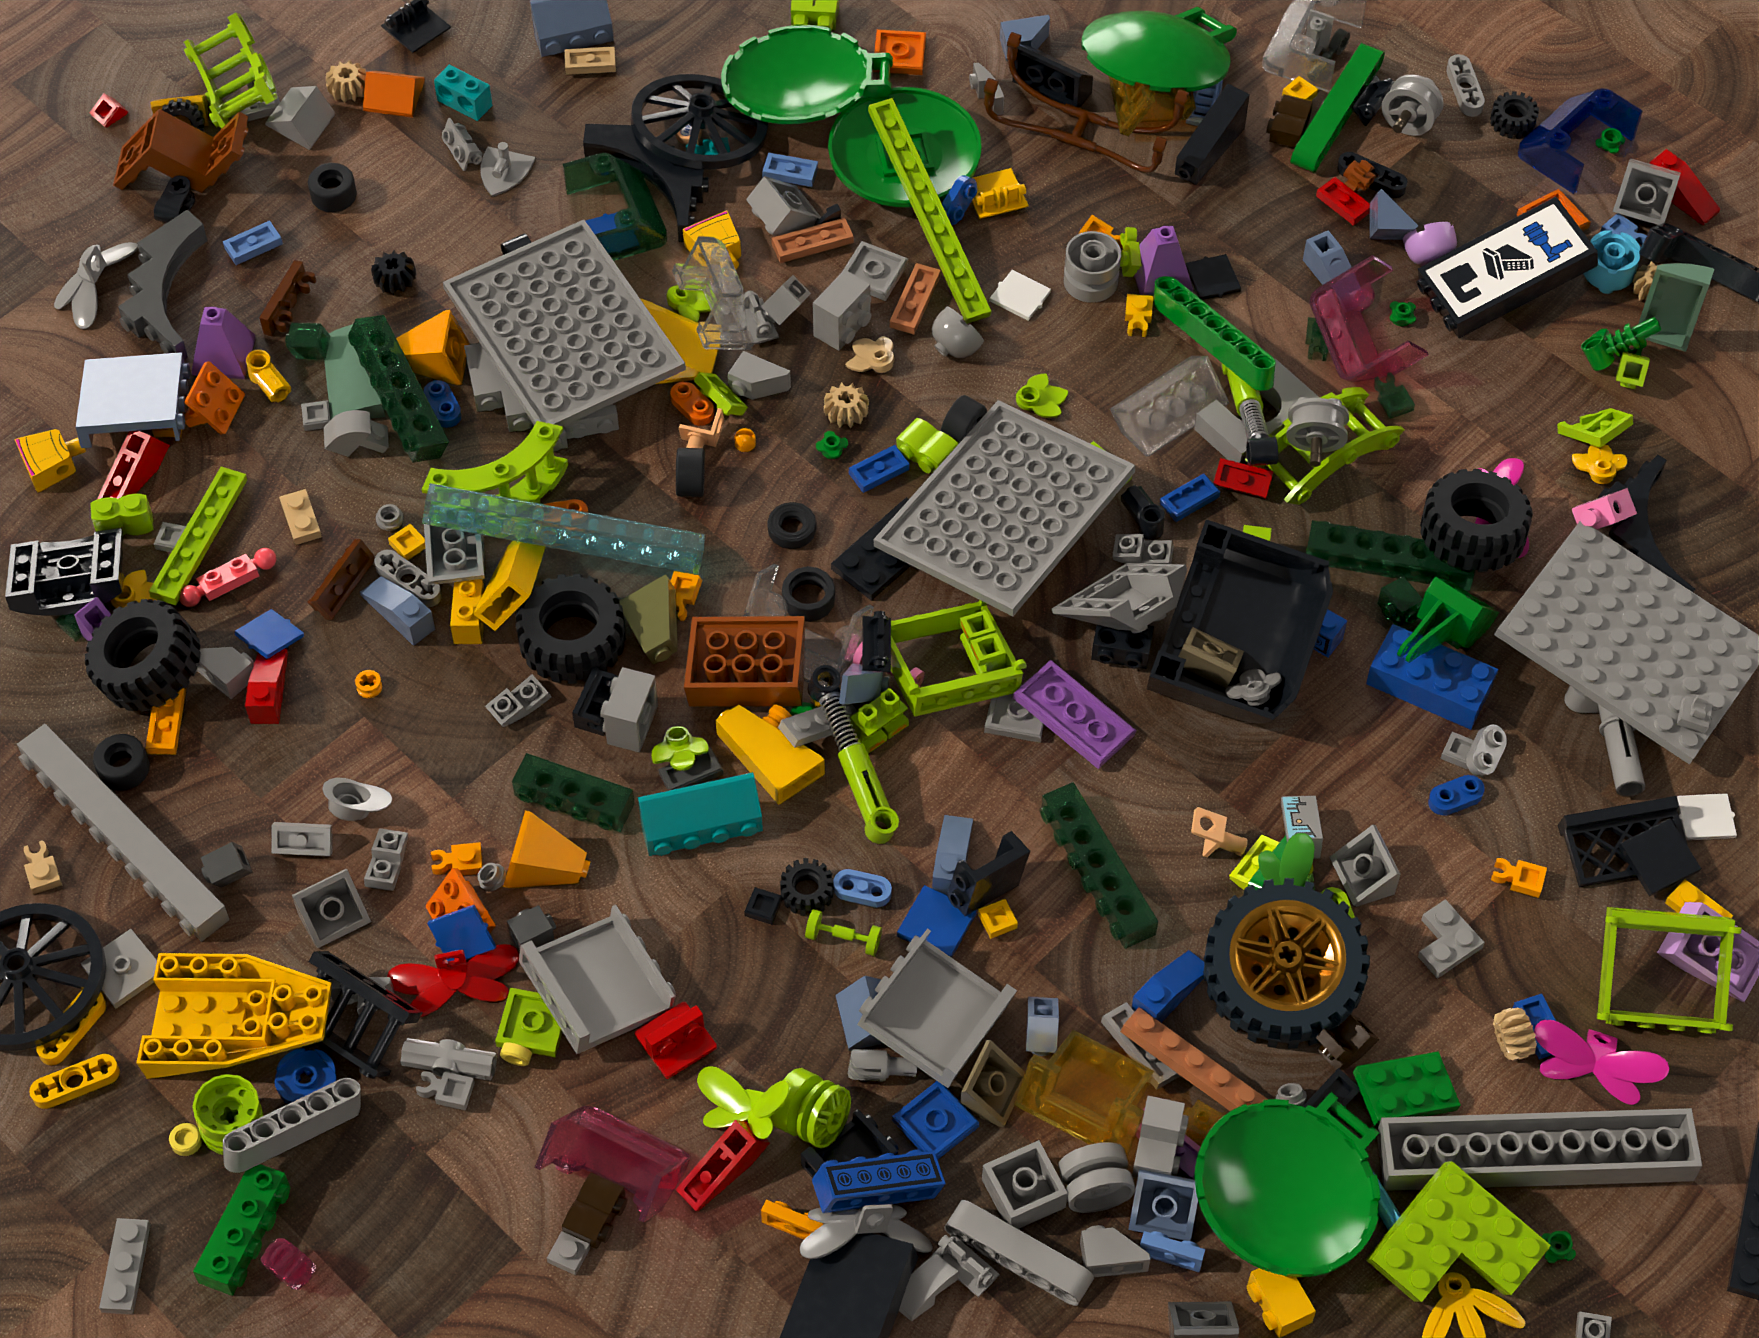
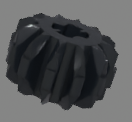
M393 250L392 254H387L383 251L382 257H375L374 265H371L373 282L376 287H380L383 293L388 290L393 295L397 290L404 293L405 287H412L413 280L416 279L417 273L414 261L411 257H407L405 252L397 254Z

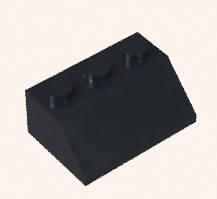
M1019 44L1015 68L1020 77L1034 90L1064 105L1070 104L1078 108L1092 94L1093 75L1045 54L1043 51ZM1012 76V82L1018 84Z

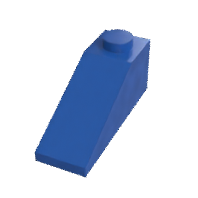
M1188 950L1160 970L1133 996L1132 1009L1134 1012L1140 1007L1162 1023L1204 979V961Z

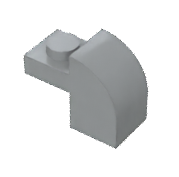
M351 410L342 412L333 417L324 426L325 449L347 457L359 446L384 453L389 448L388 426L371 421L370 412Z

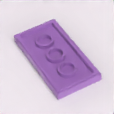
M1052 660L1017 689L1012 697L1097 769L1131 740L1137 731Z

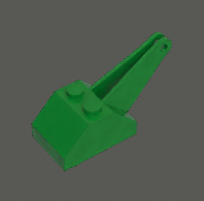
M1435 577L1425 592L1417 617L1422 621L1402 643L1397 655L1402 658L1407 654L1405 661L1411 663L1420 655L1444 642H1447L1456 649H1460L1461 646L1470 648L1488 630L1500 612L1455 583Z

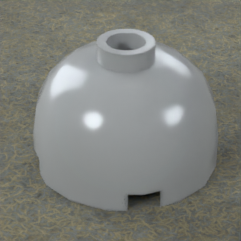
M949 306L942 310L934 320L932 335L937 342L934 347L944 357L948 354L955 358L971 356L981 347L984 339L971 324L965 323L962 320L963 317Z

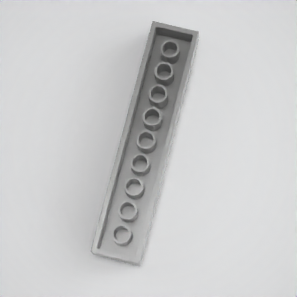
M1692 1108L1381 1118L1377 1130L1380 1132L1377 1136L1385 1191L1422 1190L1441 1165L1449 1161L1454 1162L1483 1188L1694 1181L1702 1168Z

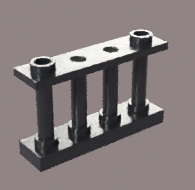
M314 951L308 962L317 967L316 972L318 974L316 978L325 981L334 978L341 983L340 988H342L327 1015L324 1039L321 1042L359 1066L360 1073L366 1077L375 1079L376 1077L389 1076L391 1070L380 1062L400 1025L418 1023L423 1012L329 951ZM358 994L365 998L363 1001L365 1006L347 1040H344L335 1034L333 1030L351 996ZM381 1009L389 1014L387 1017L389 1021L369 1056L356 1047L375 1011Z

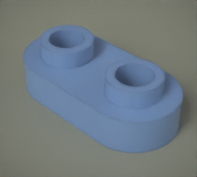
M845 869L838 872L833 880L835 895L845 901L871 907H882L890 901L892 896L891 884L882 876ZM849 885L852 886L853 889L845 890L844 887ZM880 892L882 895L873 896L872 893Z

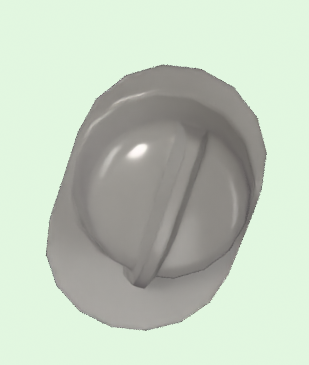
M347 778L329 779L324 783L322 789L328 799L329 811L339 819L346 821L362 820L368 816L369 812L386 809L392 802L391 794L385 789Z

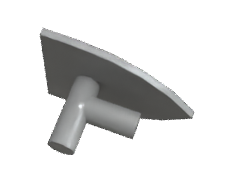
M505 142L499 143L498 149L487 147L480 165L484 187L492 197L507 192L526 178L536 157L510 152L508 144Z

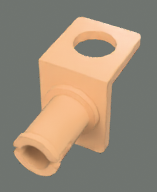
M717 409L711 431L680 424V437L682 440L688 441L686 448H703L704 445L717 446L724 424L723 410Z
M1197 807L1194 810L1191 832L1194 835L1205 838L1203 856L1208 857L1218 848L1241 856L1246 850L1247 838L1225 832L1227 817ZM1205 817L1213 822V826L1208 831L1201 827V818Z

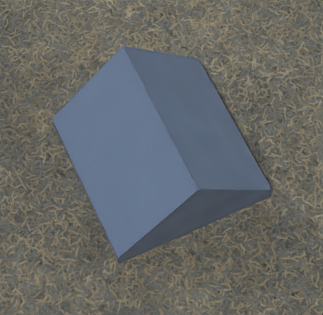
M1382 189L1370 202V239L1403 240V237L1408 232L1414 231L1418 227Z
M863 976L836 994V1001L849 1051L884 1044L857 1025L863 1015L859 1012V1009L869 996L874 999L878 994L875 988L881 979Z
M1139 1169L1128 1230L1143 1233L1144 1231L1149 1233L1157 1231L1166 1234L1169 1238L1191 1241L1198 1204L1195 1180Z

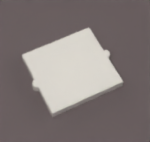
M1011 270L1003 282L998 283V288L991 295L989 301L1029 321L1037 309L1042 308V304L1051 293V289Z
M1728 794L1677 796L1680 806L1678 808L1679 819L1686 840L1736 838L1737 834L1733 820L1735 813L1731 812Z

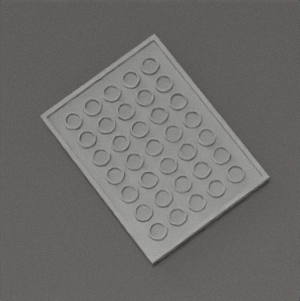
M581 220L443 282L444 290L534 425L536 421L559 426L568 425L686 370L685 362L585 220Z
M998 400L873 539L874 547L1014 616L1135 473V465Z
M1579 521L1494 634L1688 764L1692 762L1759 666L1758 634L1592 526H1584L1581 521ZM1685 695L1692 698L1699 695L1708 698V703L1713 704L1709 728L1705 734L1677 725L1681 701Z

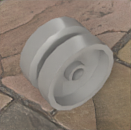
M1113 1142L1086 1145L1073 1150L1059 1161L1058 1169L1062 1182L1067 1185V1202L1071 1210L1080 1213L1103 1211L1124 1203L1135 1194L1136 1187L1132 1174L1126 1170L1128 1168V1159L1122 1145Z

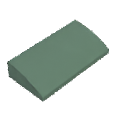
M1682 263L1657 265L1638 324L1655 317L1660 323L1661 331L1645 338L1647 341L1686 352L1714 272L1713 268Z
M373 320L345 326L323 336L322 344L330 418L332 419L342 412L351 410L370 412V419L385 417Z

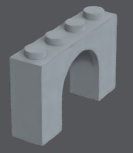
M1275 359L1274 386L1269 390L1259 391L1260 395L1278 413L1274 419L1266 422L1268 434H1271L1273 437L1285 427L1283 422L1288 418L1289 408L1300 397L1320 398L1277 359ZM1216 399L1197 413L1194 430L1226 459L1248 464L1245 460L1247 458V436L1243 421L1234 416Z

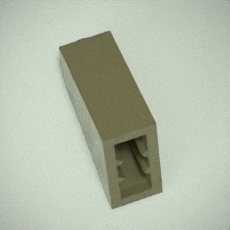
M665 574L620 600L626 620L653 665L667 660L673 653L678 651L676 590Z

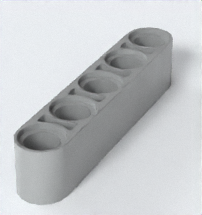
M351 1078L339 1079L228 1133L223 1139L225 1168L234 1173L244 1172L356 1117L361 1108L360 1084Z
M961 1200L944 1227L949 1235L954 1234L968 1247L1070 1305L1077 1306L1094 1280L1093 1274L1082 1265L969 1201Z

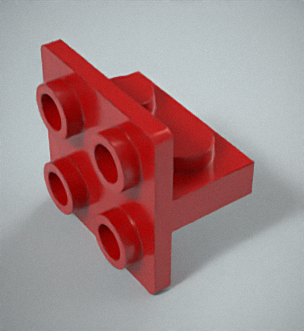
M681 1002L635 1031V1037L666 1079L671 1078L717 1049V1044L704 1028L703 1013L697 1005L690 1009L686 1002Z

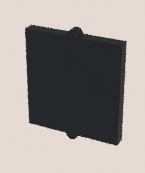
M1227 254L1210 258L1205 256L1201 260L1186 263L1188 274L1201 300L1214 297L1222 298L1223 295L1241 291V286Z

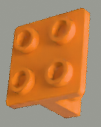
M210 361L204 362L185 399V404L189 406L184 416L185 424L188 427L208 423L220 435L226 434L245 393Z
M458 868L450 870L426 904V909L432 919L475 905L483 922L488 924L487 929L489 933L496 927L469 881L464 879Z

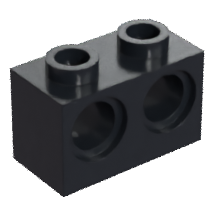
M1097 625L1091 660L1104 664L1125 665L1132 669H1147L1154 626L1147 625L1148 628L1146 630L1132 633L1131 630H1118Z

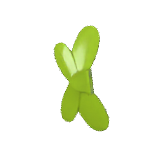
M713 1066L703 1068L697 1078L701 1092L718 1106L704 1116L703 1123L706 1127L713 1129L727 1128L735 1120H748L752 1133L759 1139H766L771 1134L774 1125L770 1116L781 1109L790 1091L789 1082L784 1080L775 1083L766 1092L751 1089L745 1090L731 1075Z

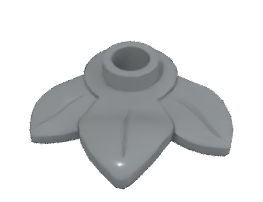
M1260 669L1248 670L1239 677L1240 683L1228 686L1225 692L1232 699L1243 698L1251 706L1260 705L1269 700V693L1273 687L1281 682V675L1273 673L1265 676L1264 672Z

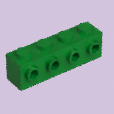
M262 1164L245 1171L193 1270L199 1284L231 1296L234 1295L237 1287L240 1288L244 1284L248 1273V1265L252 1259H256L262 1247L261 1240L265 1232H269L272 1229L276 1220L275 1213L280 1203L284 1204L289 1196L290 1185L285 1173Z

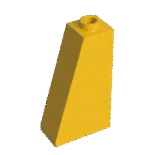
M524 529L507 546L473 613L494 631L530 597L546 545Z
M737 705L731 710H725L716 719L717 735L748 771L754 773L755 779L778 805L825 775V760L822 756L804 745L794 748L779 729L744 707Z

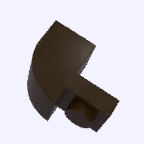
M1350 1015L1334 1032L1323 1029L1316 1036V1039L1321 1043L1317 1050L1335 1070L1338 1068L1341 1070L1348 1068L1363 1057L1380 1040L1360 1018Z

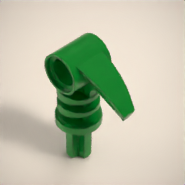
M1652 317L1634 327L1627 323L1623 327L1625 331L1620 332L1618 329L1613 337L1611 333L1609 334L1608 329H1600L1582 343L1581 349L1593 370L1605 369L1614 362V353L1618 357L1621 355V350L1624 349L1625 352L1630 351L1629 346L1631 345L1637 349L1641 347L1639 341L1660 332L1661 326L1659 321Z

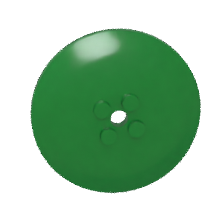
M895 87L892 88V92L888 96L861 97L853 105L840 113L829 135V159L835 174L842 183L851 191L869 201L892 207H912L868 112L869 105L893 98L940 201L946 198L958 177L966 175L972 178L978 168L981 158V136L975 121L962 106L940 93L922 88Z

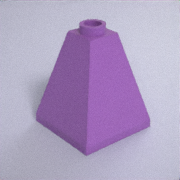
M1162 226L1152 229L1139 245L1142 266L1136 272L1134 278L1140 295H1149L1154 298L1155 281L1163 276L1175 278L1192 292L1193 287L1174 227Z
M205 307L199 327L192 375L198 376L204 362L210 361L228 378L245 379L247 373L246 357L253 350L255 334L227 309Z

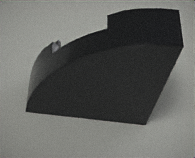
M835 204L826 209L827 213L820 219L817 218L814 226L841 219L839 205Z

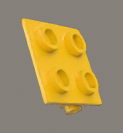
M1012 168L973 177L977 182L978 190L976 196L972 199V203L980 219L1028 207L1024 194H1026L1025 185L1018 183Z

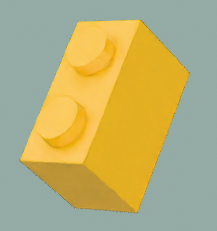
M1260 1268L1251 1271L1247 1285L1249 1296L1254 1303L1258 1302L1260 1304L1266 1326L1269 1330L1274 1329L1278 1338L1313 1322L1316 1310L1297 1277L1278 1275Z

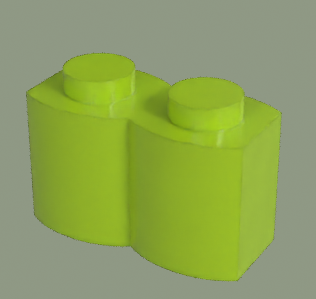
M916 418L896 438L897 448L906 460L918 463L919 467L928 474L933 473L958 445V442L951 436L937 431L931 424L920 418Z
M129 494L119 499L101 498L91 502V519L96 531L122 528L123 535H142L154 530L153 514L147 496L144 494Z

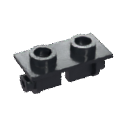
M1375 75L1351 108L1364 126L1368 125L1382 106L1384 97L1394 84L1392 79L1388 78L1380 81L1378 76Z
M875 611L874 616L862 617V670L891 672V618L885 616L884 611Z

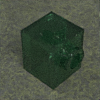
M291 323L285 343L296 359L325 360L331 336L321 323Z
M1403 576L1381 588L1377 604L1381 607L1383 615L1388 620H1391L1397 626H1401L1406 622L1410 624L1418 619L1417 614L1423 598Z

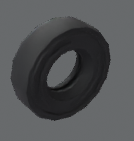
M796 502L783 503L775 507L767 521L768 534L772 541L778 546L787 549H797L809 544L814 538L817 529L816 518L811 509L804 504ZM791 518L798 519L803 524L802 528L795 533L784 531L781 525L785 520Z

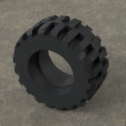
M1462 469L1458 470L1456 474L1451 472L1443 476V479H1438L1428 491L1420 523L1421 536L1428 549L1435 551L1434 555L1441 561L1443 559L1446 560L1449 566L1454 568L1456 566L1462 567L1463 571L1468 572L1471 569L1478 570V572H1487L1488 569L1493 571L1503 568V565L1508 566L1513 563L1523 552L1533 516L1530 501L1517 484H1511L1512 481L1505 476L1501 478L1497 476L1496 472L1489 471V473L1482 472V469H1473V471ZM1462 516L1478 517L1491 524L1472 523L1463 519Z
M561 574L557 575L556 579L551 580L548 578L543 580L541 586L535 585L533 587L530 597L520 606L516 613V630L522 657L526 659V663L531 670L537 669V674L546 679L550 676L553 682L561 683L562 680H566L568 684H576L577 680L584 679V682H587L593 667L607 672V666L613 667L616 664L618 655L622 654L625 647V622L619 598L616 593L611 592V588L603 582L598 584V579L588 576L586 579L582 577V574H573L571 577ZM568 617L585 618L596 625L589 634L576 640H559L546 633L555 622Z
M141 599L140 603L132 601L127 603V606L124 608L118 607L113 610L114 613L109 617L106 616L101 620V626L94 629L92 632L93 638L91 641H88L86 651L88 652L85 654L86 672L92 683L116 706L125 708L128 711H138V709L140 711L152 710L153 706L161 707L166 704L165 701L168 699H175L179 695L178 692L182 688L186 689L190 684V677L195 676L197 671L196 663H199L201 654L199 651L201 645L197 633L175 608L160 600ZM156 643L152 652L143 661L130 667L133 659L139 652Z

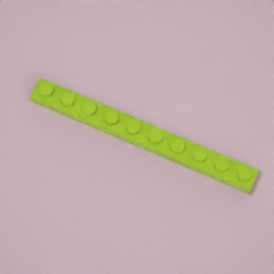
M893 98L869 105L868 112L965 323L968 324L990 317L991 309Z

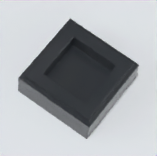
M754 887L744 915L773 925L783 897L782 895Z

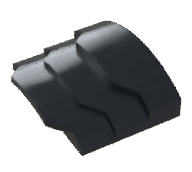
M122 528L96 531L92 536L71 541L39 543V540L12 544L5 594L9 609L30 615H66L77 613L95 597H98L103 604L116 598L123 592Z

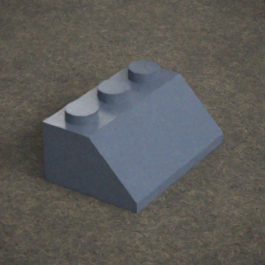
M607 0L530 1L534 36L541 57L565 52V49H580L614 41Z

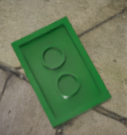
M1439 1051L1356 1066L1353 1071L1374 1126H1379L1381 1118L1432 1116L1457 1111L1461 1106Z

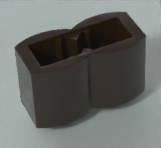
M1283 94L1281 101L1275 102L1273 116L1275 118H1270L1267 125L1266 133L1270 134L1269 142L1295 148L1308 126L1313 101Z
M591 1172L562 1224L563 1232L589 1243L595 1249L599 1247L601 1242L606 1243L613 1231L612 1220L616 1215L620 1216L627 1205L628 1199L625 1198V1188Z

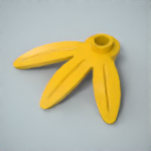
M1450 1272L1443 1275L1439 1280L1438 1291L1442 1298L1430 1313L1422 1338H1445L1454 1313L1464 1338H1486L1483 1324L1475 1308L1487 1316L1514 1328H1524L1525 1320L1515 1308L1502 1298L1480 1289L1470 1288V1283L1466 1277L1456 1272ZM1449 1284H1456L1460 1289L1453 1290Z

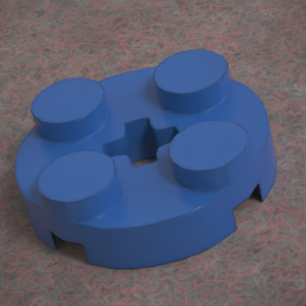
M305 1048L291 1051L280 1060L274 1078L275 1087L280 1098L286 1104H290L337 1081V1072L332 1059L325 1052L315 1049V1051H305ZM305 1073L308 1076L312 1073L314 1076H312L309 1083L302 1084L299 1083L301 1081L300 1075Z

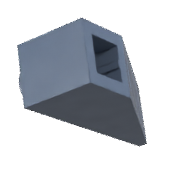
M1329 230L1307 239L1303 261L1343 312L1346 314L1366 305L1368 301L1343 248Z

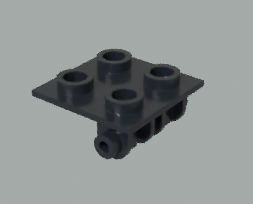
M413 0L410 4L406 3L404 8L400 7L398 11L391 15L389 14L384 21L385 23L381 25L384 30L412 53L451 28L449 24L427 7L429 0Z

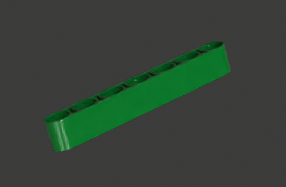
M1363 43L1358 46L1296 145L1291 156V164L1313 173L1317 171L1353 113L1352 105L1379 71L1385 56L1384 51Z
M1163 276L1156 279L1154 307L1255 390L1266 391L1274 386L1276 362L1271 355L1175 278Z

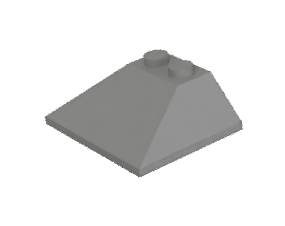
M1126 563L1053 607L1052 612L1056 615L1105 627L1131 630L1132 633H1139L1148 628L1147 625L1153 621L1164 619L1167 616L1166 613L1177 607L1187 567L1181 564Z

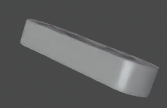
M1453 55L1448 60L1446 72L1460 110L1467 116H1478L1483 111L1485 99L1469 58L1464 55ZM1462 82L1469 83L1472 87L1463 88L1459 84Z
M383 550L375 556L376 571L380 576L411 592L427 607H433L440 602L442 598L440 585H428L427 574L393 550ZM405 574L416 576L410 583H404L400 580Z

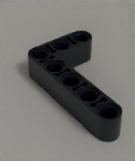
M1662 223L1650 229L1639 251L1642 256L1655 262H1662L1671 258L1682 264H1694L1713 268L1714 272L1711 279L1759 302L1758 267L1671 224Z

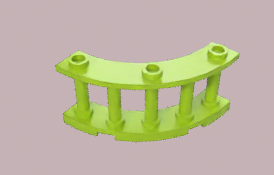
M234 13L227 17L230 21V24L227 25L228 28L195 46L193 41L189 39L184 41L187 47L184 49V52L191 63L195 62L208 92L205 95L211 104L209 108L212 112L209 114L210 119L216 128L220 126L221 129L229 122L228 118L259 101L261 103L265 101L267 105L277 100V94H272L276 91V87L262 54L255 53L251 46L256 42L239 13ZM231 37H238L243 46L240 49L241 52L208 70L201 54ZM245 61L250 62L252 67L249 68V72L217 89L213 81L214 78ZM254 81V87L223 103L222 98Z
M1362 387L1344 388L1342 394L1335 395L1331 392L1320 398H1335L1342 402V405L1349 411V421L1346 425L1358 438L1345 444L1342 448L1321 461L1320 466H1312L1314 469L1300 482L1279 462L1273 465H1258L1254 467L1262 469L1269 467L1291 490L1284 500L1290 504L1300 505L1310 498L1312 491L1345 464H1351L1358 457L1369 452L1388 450L1394 447L1399 442L1400 435L1405 429L1402 426L1386 427L1364 405L1365 399L1369 394ZM1357 413L1373 431L1369 432L1353 414ZM1289 418L1283 422L1285 427L1274 436L1278 443V454L1284 448L1291 445L1286 436L1287 429L1292 424ZM1291 445L1310 464V451H1304Z
M536 421L529 435L518 447L504 457L483 466L463 470L431 468L422 487V493L437 496V502L430 517L479 511L483 529L513 520L531 510L540 503V499L548 491H552L557 486L568 467V460L554 456L553 447L560 438L563 426ZM525 475L520 482L511 488L509 487V483ZM499 488V494L480 500L479 493ZM468 495L469 502H449L448 496Z

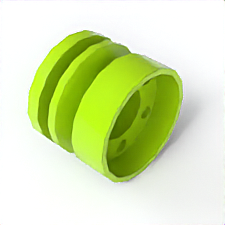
M803 1068L794 1069L784 1078V1081H788L790 1084L788 1098L781 1109L770 1116L777 1129L792 1136L798 1135L803 1141L809 1142L820 1149L826 1148L836 1140L847 1122L851 1108L850 1092L845 1087L836 1085L829 1080L823 1081L820 1076Z
M225 1074L213 1077L205 1082L195 1094L193 1112L201 1138L209 1149L223 1155V1139L228 1133L264 1116L256 1089L250 1081L238 1075Z

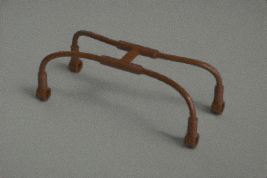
M1011 32L1007 41V59L1010 72L1015 81L1038 100L1079 119L1072 134L1056 128L1049 129L1001 117L992 110L999 81L988 78L984 87V105L987 114L993 120L1008 126L1050 135L1051 138L1076 147L1102 153L1140 172L1151 173L1158 168V165L1162 162L1167 144V139L1157 136L1152 149V165L1147 167L1132 162L1081 136L1088 122L1102 127L1108 126L1133 133L1154 134L1168 131L1182 118L1189 92L1178 90L1174 101V118L1166 125L1159 127H1137L1111 121L1108 117L1070 104L1064 105L1054 101L1030 87L1020 77L1015 68V60L1017 59L1022 35Z

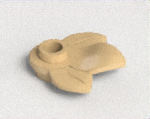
M885 336L878 338L876 341L868 338L856 340L852 344L856 356L845 364L848 369L857 372L873 369L877 373H885L893 367L895 360L892 352L893 342Z

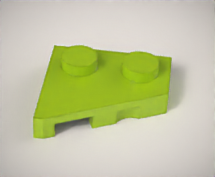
M1612 408L1605 409L1595 414L1581 416L1580 423L1569 425L1565 421L1558 423V434L1588 443L1594 447H1602L1633 425V415Z

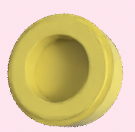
M504 1043L500 1056L511 1064L526 1066L530 1062L532 1052L515 1043Z
M182 1123L171 1131L169 1142L176 1154L189 1156L199 1150L202 1138L199 1129L195 1125Z

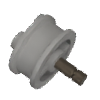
M1404 75L1394 82L1390 91L1384 97L1382 113L1386 121L1392 126L1394 132L1412 136L1422 135L1431 129L1435 119L1442 112L1444 105L1443 97L1430 78H1424L1419 75Z
M1300 397L1289 408L1288 418L1292 424L1287 429V440L1298 449L1310 451L1311 466L1318 467L1321 465L1322 452L1338 450L1347 443L1348 432L1344 426L1349 421V411L1342 405L1339 399Z

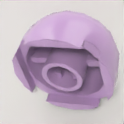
M1449 222L1424 225V231L1417 233L1415 229L1403 237V243L1409 258L1420 266H1424L1451 252L1457 246L1454 226H1451Z

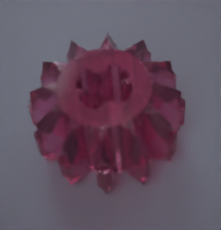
M277 1238L266 1248L265 1253L260 1258L266 1269L293 1290H300L310 1281L316 1271V1266L312 1260L284 1238Z

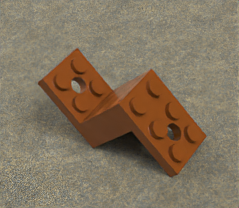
M158 109L122 146L113 186L123 190L129 183L135 182L142 170L146 171L150 166L171 178L175 176L187 177L190 180L191 188L202 193L208 186H213L217 178L222 173L225 174L234 161L241 159L244 153V147H242L243 140L248 134V128L246 127L248 116L238 112L212 137Z

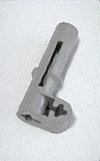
M1569 686L1564 700L1569 709L1579 713L1600 714L1601 724L1599 732L1605 738L1617 794L1630 797L1642 793L1645 790V782L1633 732L1635 728L1572 686Z

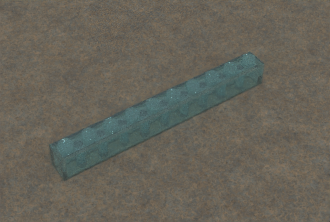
M431 483L429 484L422 524L697 575H699L705 543V534Z

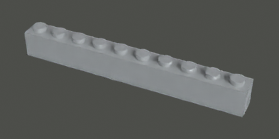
M43 724L17 743L21 753L18 758L28 771L33 768L38 773L36 777L46 789L51 787L55 791L53 794L63 807L68 804L72 808L71 813L81 825L86 823L90 827L89 832L98 843L102 841L108 846L106 849L117 862L121 859L126 864L124 867L134 880L140 878L144 883L142 886L148 895L153 899L158 897L162 901L161 906L171 918L176 916L180 920L179 924L188 936L194 934L202 942L229 921L225 906L46 724Z

